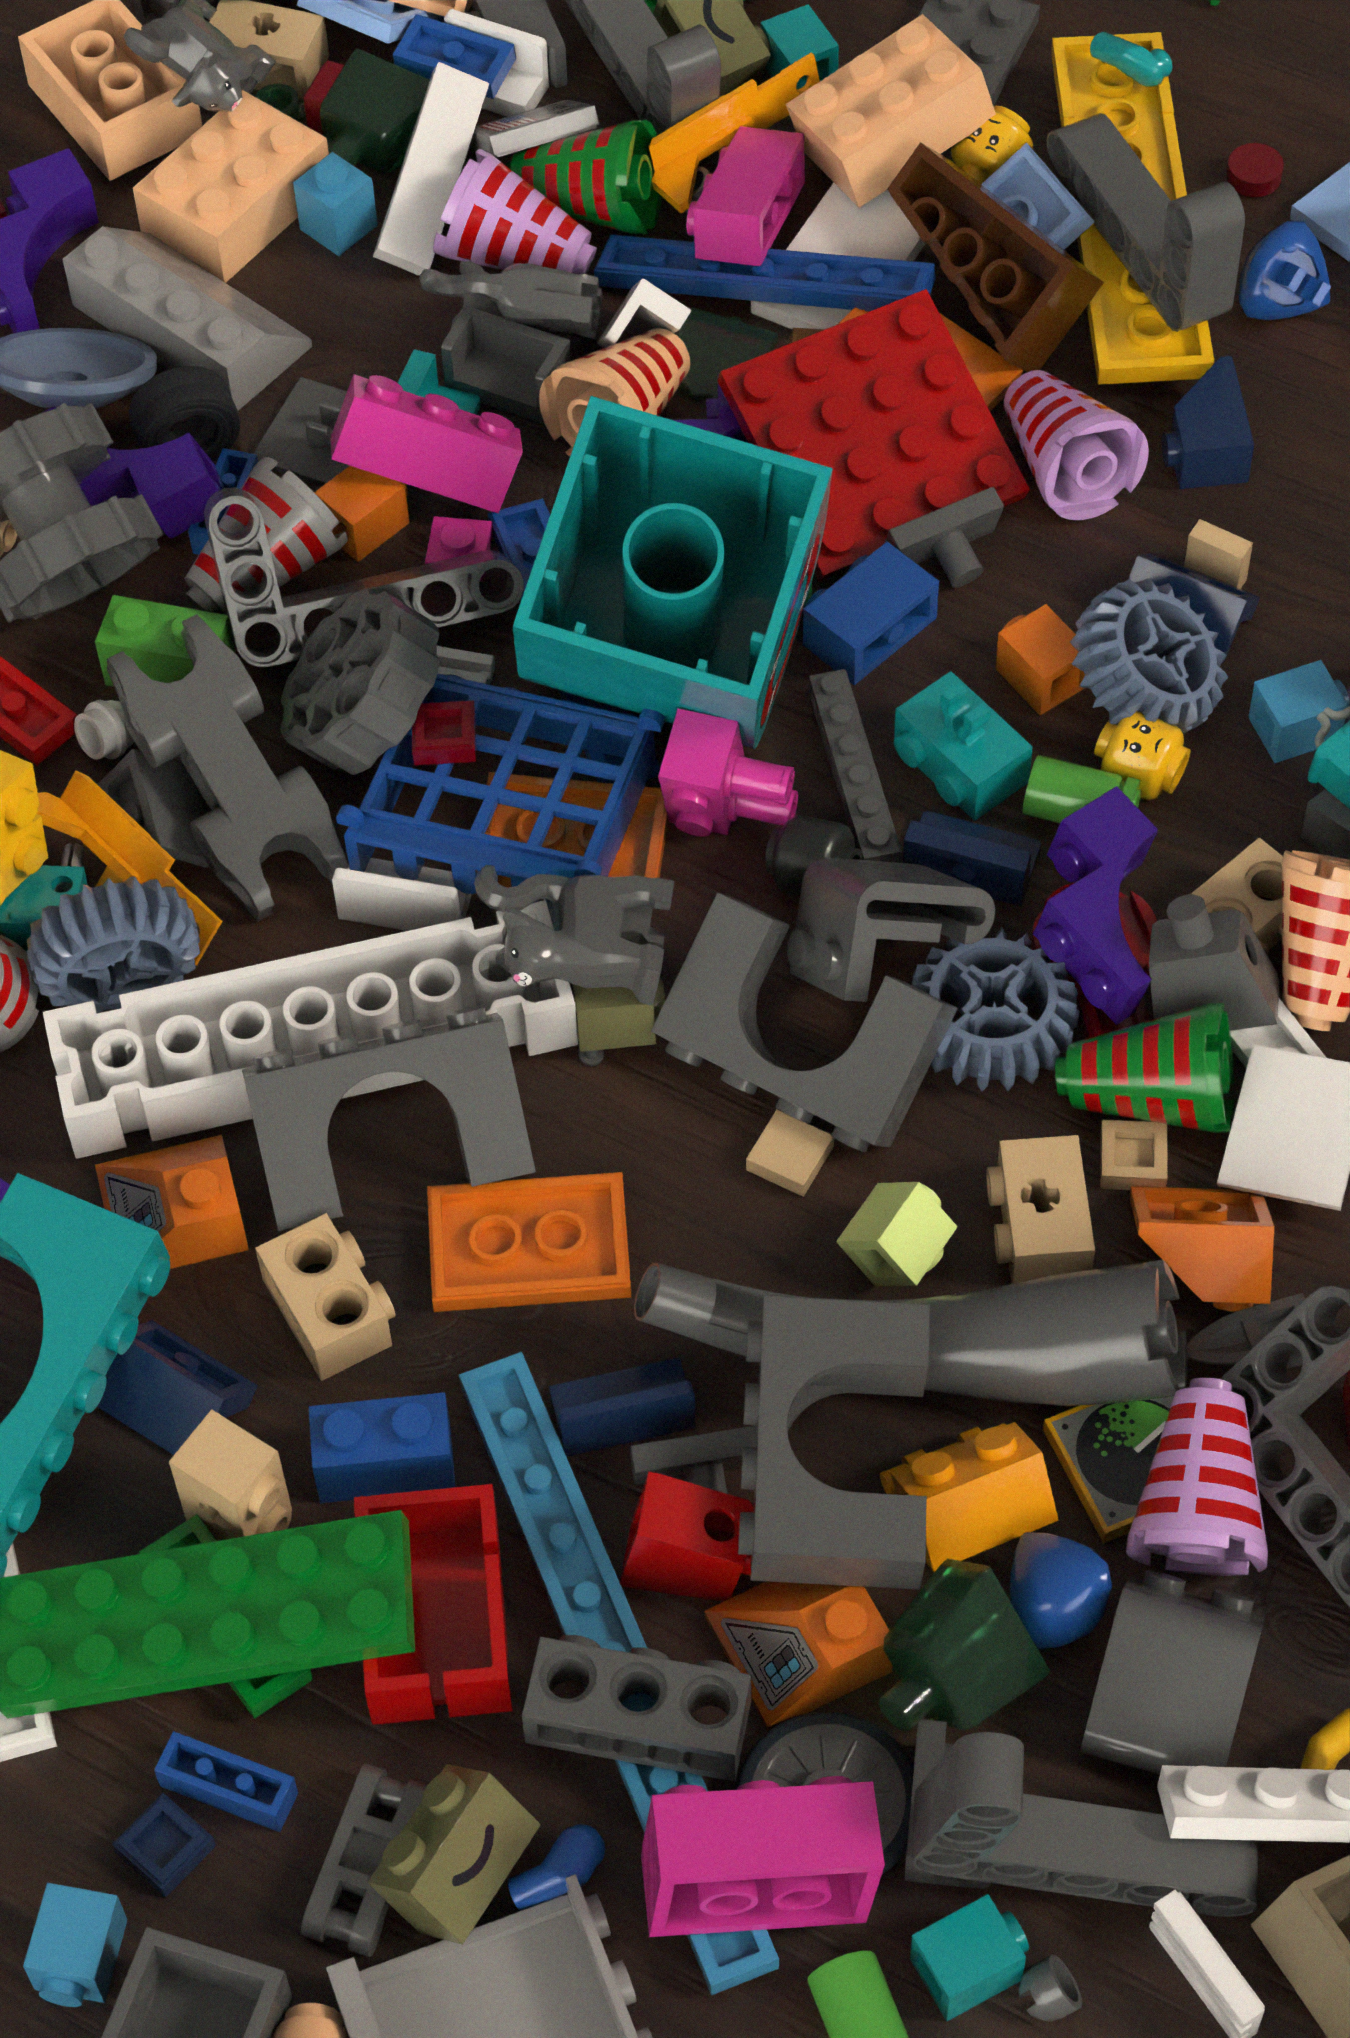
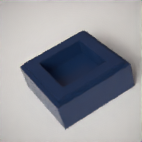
M162 1793L112 1843V1846L120 1858L166 1898L216 1847L214 1838Z

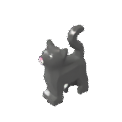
M181 0L177 7L168 10L161 18L145 23L141 30L132 27L127 29L124 39L126 45L141 58L152 63L161 62L186 79L183 87L172 100L176 107H182L192 102L209 111L233 112L243 98L241 91L244 90L251 94L258 82L265 81L276 61L257 45L252 44L246 48L235 46L219 29L204 19V17L208 20L211 19L217 11L205 0Z
M460 261L459 270L461 275H448L436 270L424 269L419 276L422 289L428 293L449 297H462L461 311L452 320L451 328L465 306H469L502 317L504 320L514 321L551 334L572 335L590 343H597L603 298L602 289L599 288L598 277L520 263H512L500 274H490L485 272L480 265L470 261Z
M485 865L476 874L474 886L481 901L492 909L504 912L503 920L508 932L505 946L497 952L495 960L496 964L503 966L512 975L513 981L516 984L524 987L534 983L559 979L584 988L624 987L633 990L638 1002L647 1005L654 1004L662 969L665 937L664 934L650 927L653 909L670 910L674 881L642 876L607 877L584 874L567 878L558 875L536 874L518 886L507 888L498 883V875L493 865ZM538 899L550 900L558 906L560 930L554 931L544 923L521 912V910Z

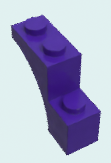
M69 148L8 171L13 195L6 197L10 215L0 219V326L9 324L14 333L39 329L33 303V291L39 273L47 260L71 237L99 223L91 183Z
M51 407L44 412L56 409V407ZM190 433L149 448L134 450L107 448L111 459L101 463L80 484L91 506L106 502L113 496H117L118 499L135 498L142 494L158 525L170 539L188 530L191 524L203 522L204 509L208 499L215 492L224 488L215 464Z
M1117 786L1061 821L1047 856L1053 861L1058 873L1065 880L1073 884L1047 901L1033 932L1045 954L1054 962H1065L1066 971L1081 986L1087 1000L1095 1007L1102 1009L1116 1025L1136 1012L1151 982V978L1134 957L1121 926L1118 898L1120 884L1131 872L1142 865L1158 832V829Z

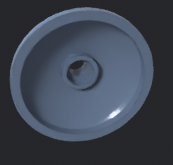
M48 328L18 332L0 338V388L27 403L48 409L51 407L57 408L63 403H66L67 406L75 405L82 407L92 403L95 409L111 405L138 391L143 384L155 375L157 369L156 353L150 346L132 337L108 331L83 328Z

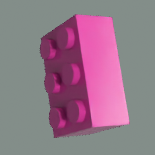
M828 1776L817 1779L810 1783V1785L779 1787L773 1781L759 1780L745 1783L736 1790L706 1792V1789L701 1786L681 1785L670 1788L663 1794L652 1795L641 1850L649 1937L867 1923L885 1866L873 1781L852 1783L851 1779L844 1776Z

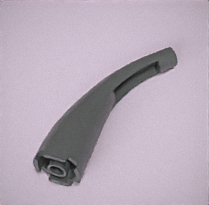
M1164 1260L1054 1274L995 1288L922 1299L853 1300L930 1305L929 1368L925 1391L1005 1402L1077 1406L1127 1403L1174 1397L1176 1391L1180 1388H1186L1188 1354L1186 1331H1177L1175 1314L1170 1300L1179 1299V1294L1172 1272ZM654 1262L648 1267L639 1284L634 1303V1316L638 1321L692 1338L719 1349L746 1356L748 1320L761 1321L764 1296L808 1297L740 1286Z

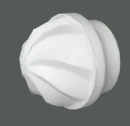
M93 701L86 706L84 713L77 715L75 718L74 730L76 738L83 751L93 759L98 760L103 757L116 759L124 755L126 750L134 743V739L127 729L120 701Z

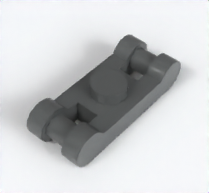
M369 1763L363 1764L306 1907L301 1924L302 1936L319 1942H324L328 1936L349 1943L348 1950L367 1957H371L374 1954L390 1904L367 1882L381 1863L383 1852L389 1842L401 1833L421 1803L424 1790L430 1782L414 1777L410 1778L408 1783L387 1777V1770L385 1768ZM377 1805L397 1810L392 1823L371 1816ZM342 1890L364 1897L357 1914L336 1908Z

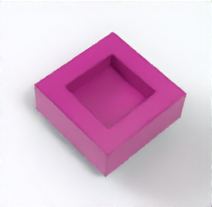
M434 516L425 564L480 551H490L493 539L492 521ZM486 572L481 576V582H485Z

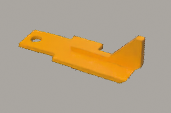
M812 52L759 86H757L756 81L753 79L749 80L652 138L649 151L655 171L651 180L653 189L680 213L688 210L692 201L699 162L716 151L720 155L722 147L730 145L740 126L767 129L789 116L786 104L820 82L815 55ZM807 75L806 84L802 88L796 89L799 79Z
M75 770L60 798L48 792L38 793L40 807L37 814L42 816L43 825L81 840L107 865L95 887L104 885L107 878H110L113 883H123L132 876H135L140 884L148 880L157 879L162 888L175 887L178 896L186 899L188 908L192 909L195 921L200 929V942L198 943L200 954L194 958L195 965H198L223 921L169 871L175 859L89 776Z

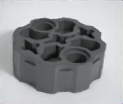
M366 588L350 595L334 614L324 618L315 628L305 643L303 654L296 667L287 678L280 701L284 706V718L280 727L284 739L289 744L334 771L342 768L351 775L371 768L380 755L387 749L397 746L415 723L418 709L425 696L434 686L440 665L436 648L440 635L437 626L430 619L386 591L377 595Z

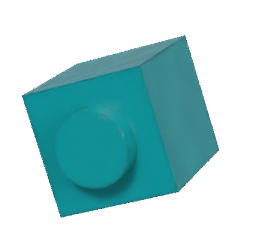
M809 4L760 22V28L764 31L770 45L771 56L766 66V71L771 78L811 52L815 55L820 81L838 70L839 45ZM807 75L799 79L796 89H800L806 84Z
M989 1894L913 1934L910 1961L947 2022L1019 1983L1024 1973L1026 1961L1024 1953L1029 1950V1944L1015 1916L1008 1910L1000 1914Z

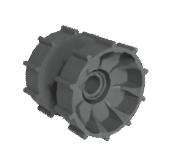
M63 403L56 409L40 413L23 421L17 420L12 426L0 432V522L10 520L20 539V542L17 543L18 546L0 561V608L8 623L16 619L32 617L36 620L47 613L77 601L81 602L87 596L99 591L117 579L129 575L133 568L143 562L151 553L160 549L157 538L161 537L163 532L142 494L135 498L118 499L117 496H113L106 502L91 506L80 487L81 481L90 475L101 463L111 459L107 447L114 443L92 403L84 407L67 406L66 403Z

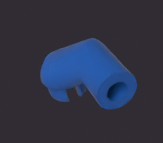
M585 1824L570 1826L560 1833L540 1865L509 1878L508 1888L516 1907L522 1911L566 1894L565 1878L575 1874L580 1887L584 1886L605 1854V1842L597 1830Z

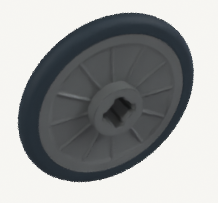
M819 1711L806 1713L776 1725L765 1733L749 1751L739 1771L735 1790L745 1783L759 1780L773 1781L779 1787L810 1785L813 1781L828 1776H844L851 1779L852 1783L873 1781L885 1863L882 1875L892 1868L907 1851L914 1766L902 1746L878 1725L856 1715L843 1712Z

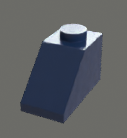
M1232 356L1220 357L1174 406L1171 431L1162 433L1164 464L1166 467L1174 466L1179 489L1246 483L1249 481L1254 441Z

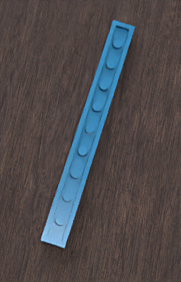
M519 1352L459 1374L461 1390L563 1636H583L597 1642L601 1648L628 1652L630 1649L637 1647L647 1648L523 1353ZM638 1693L630 1695L621 1704L628 1710L641 1712L653 1707L657 1701L647 1694ZM615 1760L644 1833L652 1795L663 1794L668 1789L681 1785H697L705 1788L706 1792L708 1791L701 1775ZM767 1930L687 1935L711 1995L779 1969V1957Z

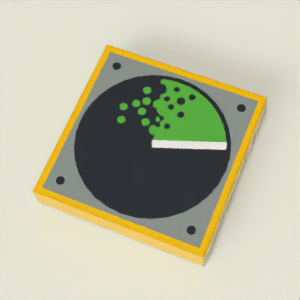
M1174 1397L1127 1403L1079 1405L1044 1420L1043 1432L1103 1544L1126 1535L1130 1531Z

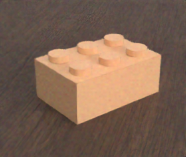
M93 0L18 36L28 85L108 180L111 181L178 148L202 127L199 105L191 102L185 106L176 107L172 102L174 96L183 87L186 79L161 62L152 63L141 58L126 45L124 39L125 31L131 27L141 30L142 27L141 23L120 0Z
M923 14L902 26L899 30L786 104L796 133H804V152L859 208L887 190L920 142L941 154L975 132L996 114L981 68Z
M244 90L241 91L243 98L233 112H217L133 187L141 232L150 233L225 283L298 218L293 182L329 155L326 137Z

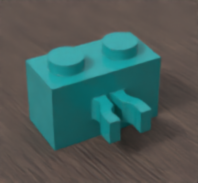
M952 671L895 709L893 743L899 757L909 767H918L934 782L938 793L944 801L951 806L958 805L974 821L1028 784L1033 746Z

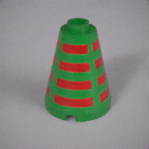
M632 120L517 151L514 153L512 161L506 163L508 168L575 220L631 234H648L646 229H653L658 220L662 196L653 189L651 180L655 171L649 151L651 140L657 136L653 125L647 120Z
M1223 1002L1207 1003L1068 1044L1066 1057L1056 1058L1055 1077L1058 1095L1069 1096L1070 1104L1075 1109L1215 1133L1230 1132L1234 1119L1235 1099L1223 1100V1093H1229L1230 1084H1235L1229 1019L1227 1011H1223L1225 1004Z

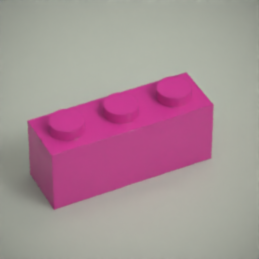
M739 127L730 145L722 147L718 166L714 173L706 175L698 201H692L689 206L686 227L688 235L694 236L695 259L752 266L762 265L768 249L771 248L805 184L804 133Z
M353 374L331 434V460L498 514L523 453L520 429L515 428L514 424L507 418L491 412H483L479 416L461 410L455 402L437 394H427L424 398L403 391L402 386L397 382L378 375H372L367 379Z

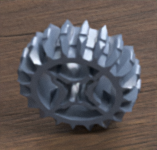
M1150 578L1136 582L1129 579L1124 583L1116 584L1108 591L1104 590L1091 601L1092 604L1082 612L1080 618L1075 622L1078 631L1070 641L1078 651L1076 658L1071 664L1084 671L1085 674L1079 687L1091 689L1096 697L1092 708L1103 706L1109 712L1110 724L1119 723L1123 718L1131 717L1136 711H1139L1146 720L1156 722L1157 719H1161L1172 726L1180 728L1183 734L1208 719V715L1213 712L1218 702L1224 697L1220 688L1228 679L1225 671L1220 668L1227 655L1214 646V641L1219 633L1208 631L1202 622L1206 612L1196 614L1190 608L1189 595L1175 598L1169 583L1156 587Z
M135 876L129 877L123 883H113L110 878H107L104 885L93 888L83 884L82 892L76 895H60L59 906L43 908L42 919H38L30 924L31 937L26 940L28 963L34 983L38 985L41 995L48 996L52 1006H72L94 1001L97 1014L106 1009L122 1008L119 998L121 994L183 981L184 974H188L196 969L194 958L200 954L198 945L200 938L192 909L188 908L186 899L178 896L175 887L162 888L157 879L148 880L140 884Z
M1003 927L995 934V938H982L973 944H963L950 938L946 942V951L931 947L930 953L926 958V965L917 964V969L913 973L912 986L942 1001H945L948 996L957 1002V1010L961 1013V1018L955 1023L951 1021L931 1062L934 1072L937 1073L952 1067V1078L956 1086L965 1078L971 1076L977 1078V1085L981 1092H983L990 1080H1000L1004 1088L1009 1091L1014 1085L1015 1076L1017 1075L1033 1085L1035 1079L1038 1078L1039 1067L1053 1071L1059 1053H1067L1068 1044L1072 1043L1073 1030L1077 1027L1079 1010L1076 1009L1078 992L1075 983L1068 981L1069 973L1066 971L1065 962L1048 963L1051 959L1045 954L1042 947L1036 950L1031 949L1032 941L1028 933L1016 942L1007 940V934ZM1028 995L1035 1000L1042 1012V1016L1037 1022L1027 1015L1028 1007L1023 1004V1000Z

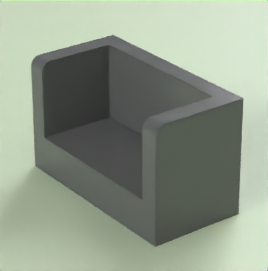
M465 306L441 346L445 387L476 394L480 397L481 404L544 425L539 404L541 385L553 370L571 361L569 339L514 321L504 320L502 317L469 306Z

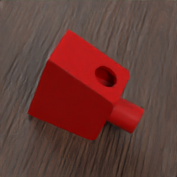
M649 1471L630 1523L619 1581L620 1585L627 1588L715 1601L730 1599L740 1575L751 1576V1555L738 1554L740 1512H753V1503L747 1499Z

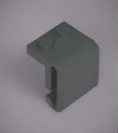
M830 857L820 858L807 868L803 877L796 929L791 933L787 946V955L790 963L789 973L844 1001L867 1002L876 939L939 943L940 934L963 944L976 943L984 938L992 927L995 916L993 899L986 891L921 864ZM891 901L909 902V909Z
M1145 1570L1143 1580L1129 1577L1123 1587L1080 1753L1159 1776L1162 1765L1226 1767L1265 1619V1614L1252 1611L1254 1600L1218 1589H1213L1211 1599L1183 1592L1186 1581L1172 1575L1151 1570Z

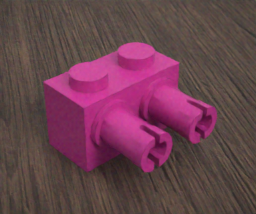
M677 709L658 775L670 823H674L679 830L687 834L706 837L711 832L728 835L732 821L735 822L738 816L784 826L788 820L795 817L798 791L792 790L795 777L794 767L745 757L738 721Z

